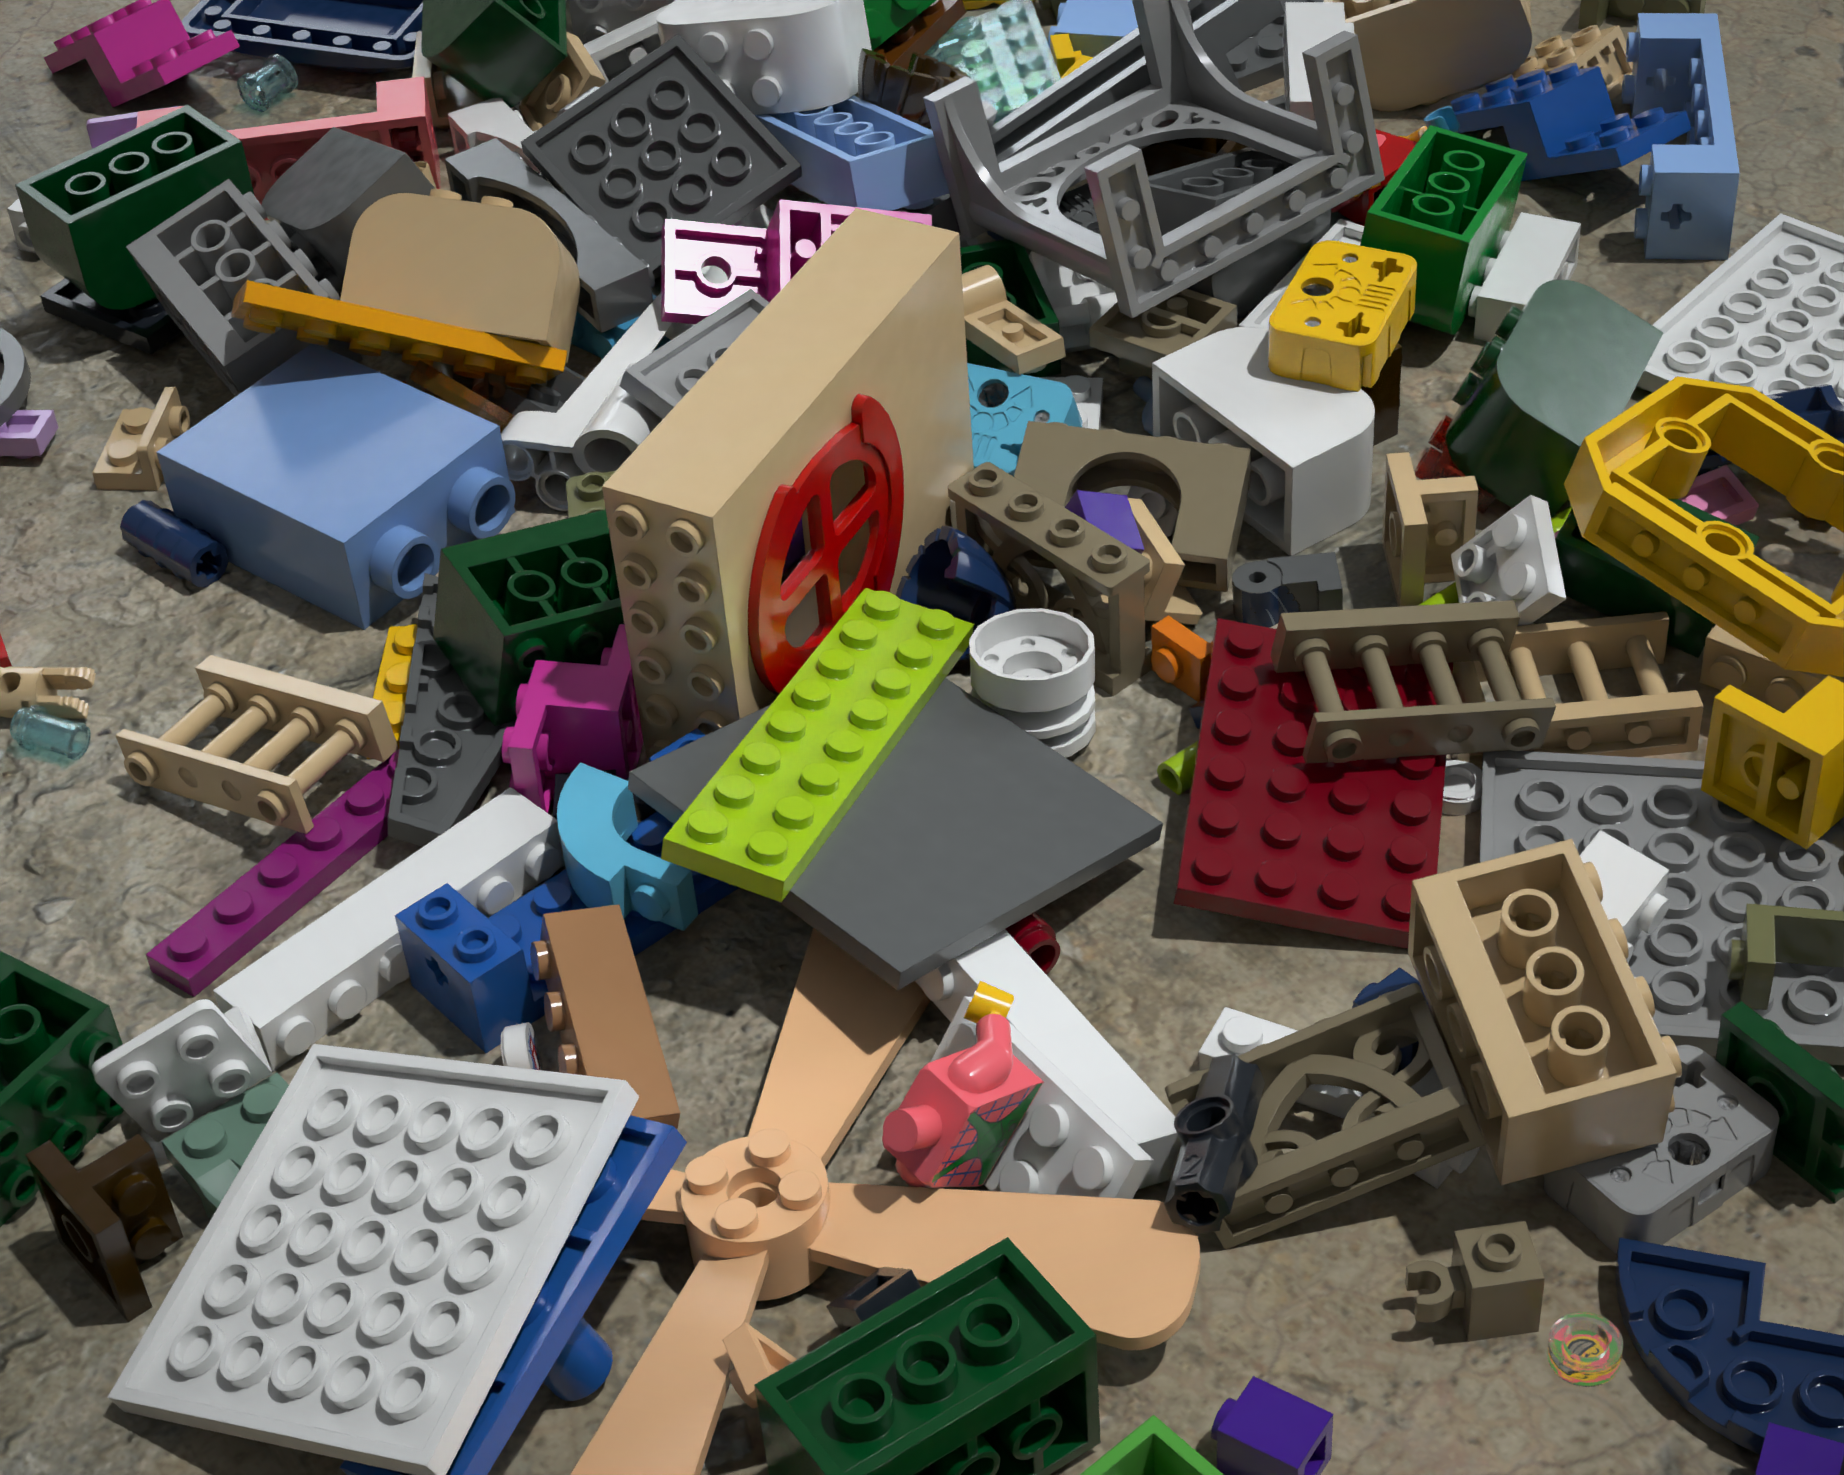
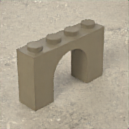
M1028 421L1014 474L1015 478L1064 508L1076 490L1100 492L1118 486H1137L1157 492L1166 498L1178 512L1172 546L1185 566L1177 586L1228 592L1251 483V449L1235 447L1226 443L1208 444L1185 441L1171 436L1153 437L1129 434L1116 429L1098 430L1069 426L1060 422L1043 423ZM1033 550L1022 554L1032 566L1057 569L1053 562Z

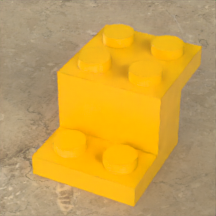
M1828 675L1785 713L1728 685L1714 697L1701 791L1807 850L1844 817V683Z

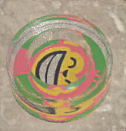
M1575 1312L1561 1317L1554 1323L1549 1333L1547 1359L1551 1369L1558 1377L1576 1386L1595 1387L1609 1382L1618 1373L1622 1359L1623 1339L1621 1333L1611 1321L1598 1314Z

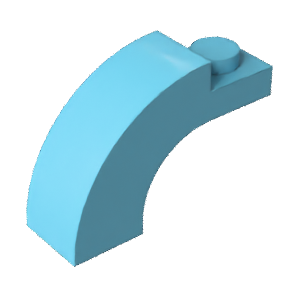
M580 762L565 782L557 805V823L566 871L575 893L588 908L619 904L623 919L631 910H634L651 921H660L685 931L698 916L691 870L662 860L660 857L628 844L626 840L638 827L633 793L628 790L629 781Z

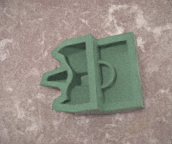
M278 1072L161 1141L167 1159L200 1196L205 1213L210 1220L289 1086Z

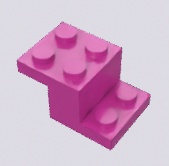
M619 624L613 647L604 648L600 665L536 660L529 683H521L516 698L517 720L514 727H507L505 729L502 741V759L504 763L511 764L512 774L509 788H513L550 815L554 806L555 774L572 773L581 762L599 770L615 769L617 777L627 779L629 778V772L637 768L644 741L625 624Z

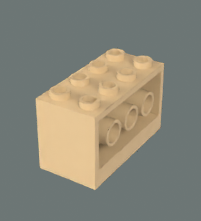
M1573 839L1412 880L1408 955L1485 1139L1486 1150L1501 1186L1661 1143L1664 1139L1668 1115L1675 1110L1673 1090L1676 1078L1682 1075V1065L1678 1050L1670 1036L1661 1037L1652 1018L1655 1015V1006L1649 985L1643 976L1634 978L1626 960L1629 950L1622 925L1617 918L1608 920L1601 904L1603 890L1598 872L1592 862H1582Z

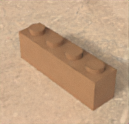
M620 905L543 914L540 941L531 942L530 955L535 979L545 980L548 992L544 995V1011L548 1029L550 1032L559 1031L563 1044L558 1047L560 1073L626 1080L639 1095V1099L630 1115L672 1125L678 1129L680 1118L679 1106Z

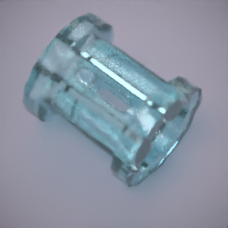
M272 54L264 60L263 67L253 74L246 73L238 78L237 87L241 98L251 109L264 112L272 106L274 98L281 93L292 92L297 88L299 82L297 73L291 63L283 56Z

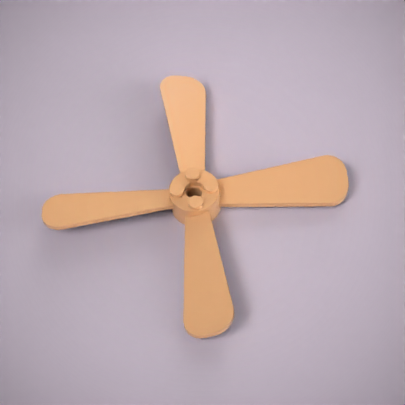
M813 928L748 1136L723 1143L703 1156L695 1158L687 1165L685 1172L671 1169L641 1220L686 1225L695 1269L570 1475H700L731 1382L729 1371L735 1368L722 1339L744 1322L750 1324L757 1301L778 1299L796 1293L818 1279L828 1266L869 1277L882 1267L912 1269L922 1287L1008 1237L1096 1334L1098 1343L1122 1350H1143L1157 1346L1171 1338L1183 1326L1190 1314L1201 1269L1198 1235L1184 1225L1174 1224L1166 1211L1164 1202L1157 1200L828 1182L826 1165L931 1000L916 981L900 990H896Z

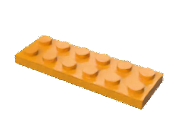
M249 280L245 282L235 295L231 317L244 320L243 327L252 331L273 334L276 327L297 331L296 339L303 342L328 345L329 338L350 343L349 350L358 354L381 356L382 350L402 354L401 361L409 365L431 368L434 361L454 365L453 373L460 376L484 379L485 372L505 376L504 384L527 390H529L531 384L546 383L548 380L564 372L567 351Z

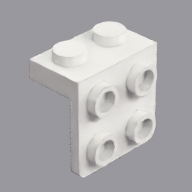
M207 999L198 1000L101 1057L92 1065L95 1081L156 1142L184 1128L190 1122L232 1097L243 1093L247 1088L272 1074L251 1018L239 1005L222 1013L212 1001Z

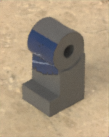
M1335 552L1267 558V560L1245 563L1239 566L1233 573V615L1237 622L1270 628L1279 623L1281 613L1343 610V591Z

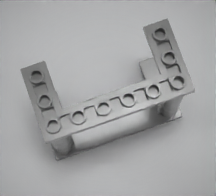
M1132 0L1150 76V85L998 163L976 80L965 76L923 97L961 234L973 239L987 231L996 233L1114 290L1120 312L1131 318L1138 316L1385 180L1357 34L1344 30L1302 52L1316 121L1257 100L1233 85L1213 64L1198 42L1194 33L1187 0ZM1218 138L1243 144L1293 165L1162 236L1141 149L1154 143L1175 139ZM1085 179L1088 181L1101 235L1072 222L1059 210L1061 198L1066 190Z

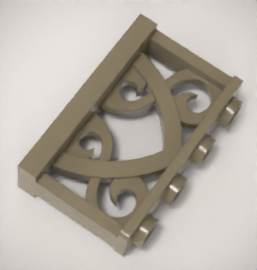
M990 462L979 465L948 485V497L955 501L957 530L975 540L1001 567L1012 586L1016 608H1043L1064 612L1082 621L1093 633L1095 647L1094 685L1111 696H1115L1152 670V649L1145 646L1144 575L1150 571V560ZM1033 550L1053 562L1072 593L1064 595L1042 581L1037 571L1022 554ZM1101 594L1108 596V603L1103 602Z
M1413 983L1398 990L1384 993L1374 1000L1333 1017L1319 1020L1309 1027L1270 1043L1259 1045L1251 1051L1238 1056L1247 1063L1257 1064L1265 1081L1250 1138L1258 1157V1165L1246 1180L1238 1184L1231 1213L1223 1218L1220 1231H1215L1226 1250L1486 1144L1434 1017L1418 984ZM1418 1041V1051L1412 1062L1397 1074L1392 1075L1401 1063L1402 1052L1400 1048ZM1434 1066L1443 1089L1421 1097L1411 1087L1420 1081ZM1209 1068L1196 1071L1188 1077L1165 1087V1092L1175 1117L1185 1105L1195 1100L1202 1075L1209 1071ZM1310 1085L1338 1086L1364 1094L1346 1114L1341 1131L1316 1140L1303 1132L1278 1130L1290 1108ZM1374 1113L1375 1117L1366 1120L1368 1116ZM1281 1149H1295V1150H1292V1151L1287 1152V1153L1284 1154Z

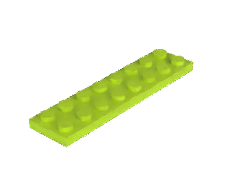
M865 588L665 835L661 859L782 902L969 646V639L973 633L974 624L955 618L943 610L928 609L901 600L890 592L874 591Z

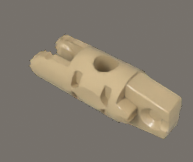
M0 666V718L86 719L89 710L88 703L72 696H57V690L92 688L96 675L94 673L95 670L87 667L33 668L8 666L3 668Z

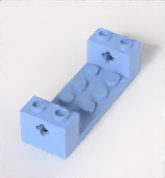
M1638 13L1636 32H1628L1626 62H1633L1632 75H1623L1622 104H1630L1631 119L1644 111L1663 107L1665 114L1686 110L1692 130L1687 132L1686 145L1652 144L1650 165L1640 166L1639 196H1646L1645 208H1636L1634 237L1635 239H1643L1645 259L1727 260L1729 257L1740 172L1717 13Z

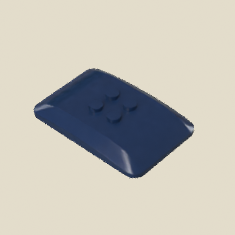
M201 0L181 22L190 38L209 29H212L215 36L232 30L240 47L230 52L250 58L345 72L384 73L413 66L417 32L422 31L423 0Z

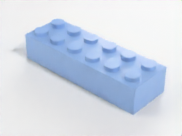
M852 96L843 102L815 110L755 115L801 165L802 176L791 183V185L797 187L800 191L818 198L819 201L831 205L893 211L903 207L906 209L925 208L933 204V198L949 194L933 131L859 97Z

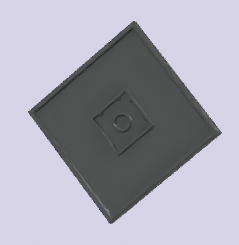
M945 678L780 903L896 990H900L1160 840L1163 823ZM769 706L630 771L628 790L675 824Z

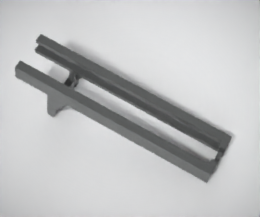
M1187 0L1194 33L1198 42L1218 70L1241 90L1226 53L1285 14L1280 0ZM1136 28L991 126L989 130L998 163L1150 85L1151 81L1139 29ZM950 193L933 198V204L925 208L906 209L903 207L893 210L932 215V226L959 232V236L962 235Z

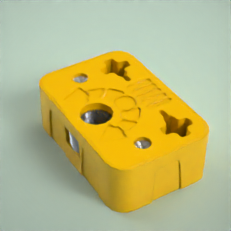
M1327 240L1316 243L1308 252L1269 318L1268 367L1270 371L1281 377L1329 385L1349 391H1360L1362 386L1372 388L1378 380L1386 360L1391 356L1408 320L1414 314L1417 276L1416 260L1402 253L1339 241Z

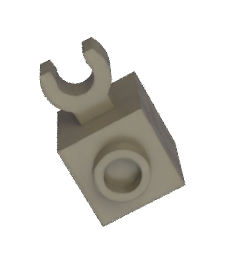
M1526 1221L1454 1231L1452 1264L1450 1267H1445L1438 1262L1429 1260L1416 1261L1406 1266L1405 1285L1407 1291L1429 1289L1435 1292L1415 1296L1414 1315L1416 1321L1436 1322L1445 1318L1452 1309L1457 1308L1468 1342L1539 1332L1545 1277Z

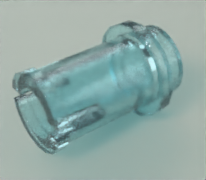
M37 704L31 705L29 708H20L15 713L10 726L11 737L18 742L21 748L30 751L39 747L67 756V758L72 760H78L85 754L91 738L90 729L86 727V724L75 723L50 715L45 707Z

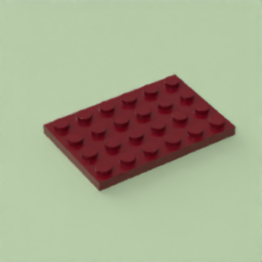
M1218 618L1212 643L1173 904L1408 949L1412 880L1435 875L1438 869L1446 755H1422L1371 760L1361 759L1344 763L1305 764L1302 754L1313 714L1318 712L1305 671L1275 672L1270 654L1277 629ZM1450 662L1448 666L1453 675V662ZM1422 664L1389 666L1403 707L1436 705ZM1354 667L1331 670L1344 711L1378 709L1364 668Z

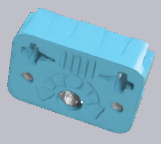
M967 363L974 469L985 462H990L1014 477L1028 421L1043 423L1060 422L1069 426L1082 427L1083 421L1072 391L1066 384Z

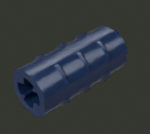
M142 500L138 504L131 506L124 514L120 524L123 540L136 548L142 556L154 559L161 568H168L173 571V574L179 579H186L197 587L205 588L218 581L226 571L228 565L226 547L211 538L210 534L205 530L193 527V524L187 519L178 518L170 509L162 508L152 501Z

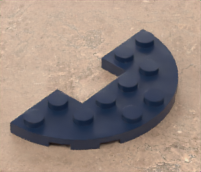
M1619 1238L1615 1279L1617 1298L1624 1325L1646 1367L1662 1387L1683 1408L1709 1428L1759 1455L1761 1454L1769 1422L1844 1443V1335L1760 1321L1766 1263ZM1844 1458L1840 1470V1475H1844Z

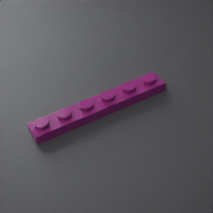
M399 749L312 819L314 827L307 834L298 831L150 950L146 957L151 972L190 996L195 997L388 837V814Z

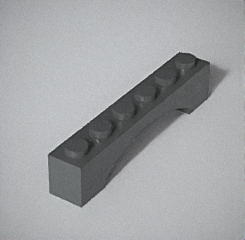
M494 138L445 159L450 189L452 192L460 194L462 196L461 200L481 203L483 196L503 198L513 202V208L529 211L541 218L570 252L579 270L580 293L577 312L598 331L603 333L639 317L653 302L651 288L654 287L655 280L648 263L644 259H638L624 247L618 237H612L599 226L592 215H586L566 195L553 187L541 172L537 173L527 165L518 152H512L497 138Z

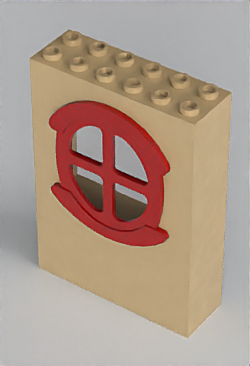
M856 208L602 485L647 763L649 762V757L696 728L707 735L771 705L865 588L874 591H886L896 595L902 576H908L906 568L913 555L918 554V547L924 545V539L937 528L941 529L942 526L952 527L951 499L948 497V485L974 469L959 232ZM802 517L806 556L781 585L789 546Z

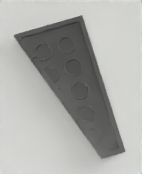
M424 573L422 601L418 613V628L416 641L413 646L405 700L404 722L401 727L399 740V756L397 768H395L388 814V836L422 847L469 816L503 762L502 741L505 729L507 727H514L516 723L515 720L494 726L433 639L438 577Z

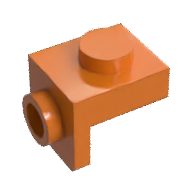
M1168 615L1151 626L1152 670L1163 681L1173 684L1199 702L1205 696L1213 641L1208 643Z

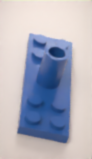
M632 1115L629 1116L446 1475H488L542 1383L558 1398L574 1401L592 1394L606 1380L613 1362L611 1348L582 1316L687 1143L674 1126ZM344 1460L340 1466V1469L347 1475H412Z

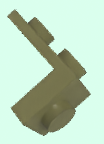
M1747 903L1741 939L1730 940L1727 962V978L1739 980L1740 1001L1751 1009H1768L1776 962L1844 968V911Z

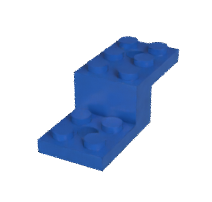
M1577 63L1558 67L1550 71L1548 75H1546L1544 69L1531 71L1518 77L1516 81H1514L1513 75H1508L1499 80L1486 83L1487 92L1481 95L1478 92H1474L1450 102L1460 124V129L1456 133L1503 126L1510 148L1528 153L1521 181L1623 167L1651 152L1652 144H1665L1692 130L1686 110L1665 114L1663 107L1644 111L1634 116L1633 119H1630L1628 113L1615 115L1600 67L1594 66L1578 69Z

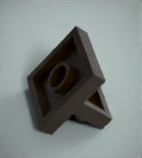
M137 1134L79 1171L74 1168L51 1140L27 1153L26 1158L61 1245L128 1323L152 1308L138 1266L148 1259L161 1254L167 1247L183 1238V1234L154 1151L149 1144Z

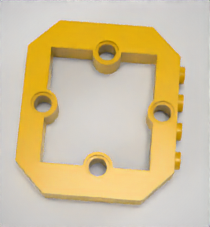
M1679 376L1584 438L1564 483L1583 538L1781 668L1844 677V572L1831 595L1832 604H1830L1754 555L1753 542L1740 529L1720 521L1703 522L1668 500L1680 499L1688 494L1709 449H1712L1785 495L1790 505L1798 512L1810 518L1824 520L1844 533V444L1753 387Z

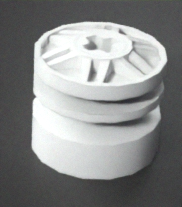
M1043 608L1016 609L995 615L980 624L969 639L972 696L1065 758L1072 756L1087 746L1096 732L1095 691L1093 685L1095 681L1094 635L1082 621L1067 613Z

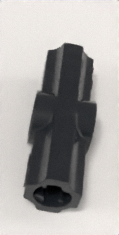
M1235 1053L1212 1058L1209 1071L1202 1075L1195 1100L1185 1105L1174 1119V1128L1182 1146L1164 1205L1174 1224L1184 1225L1190 1228L1196 1235L1220 1231L1223 1218L1231 1213L1238 1184L1246 1180L1258 1165V1157L1250 1138L1265 1081L1257 1064L1247 1063L1241 1060Z

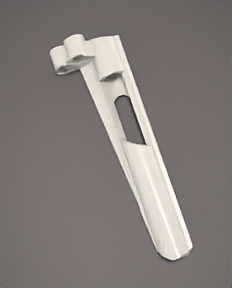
M809 198V200L807 201L814 203V201L811 198ZM762 204L733 225L767 229L774 210L768 209ZM706 266L701 269L702 275L711 283L722 284L728 281L726 273L717 266ZM660 293L557 413L523 411L517 413L501 433L509 479L523 481L531 476L536 479L535 488L540 499L551 508L568 511L566 482L569 478L589 472L603 473L616 471L663 420L619 386L625 370L654 352L664 336L672 340L695 324L661 321Z

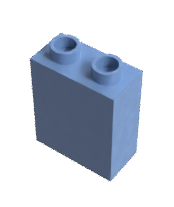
M310 344L156 452L173 512L178 518L187 519L193 524V527L205 530L210 534L211 538L224 545L227 549L228 562L363 630L403 599H412L423 593L424 573L435 576L439 572L441 548L495 536L505 527L511 515L516 512L514 506L515 489L509 479L499 425L317 344Z

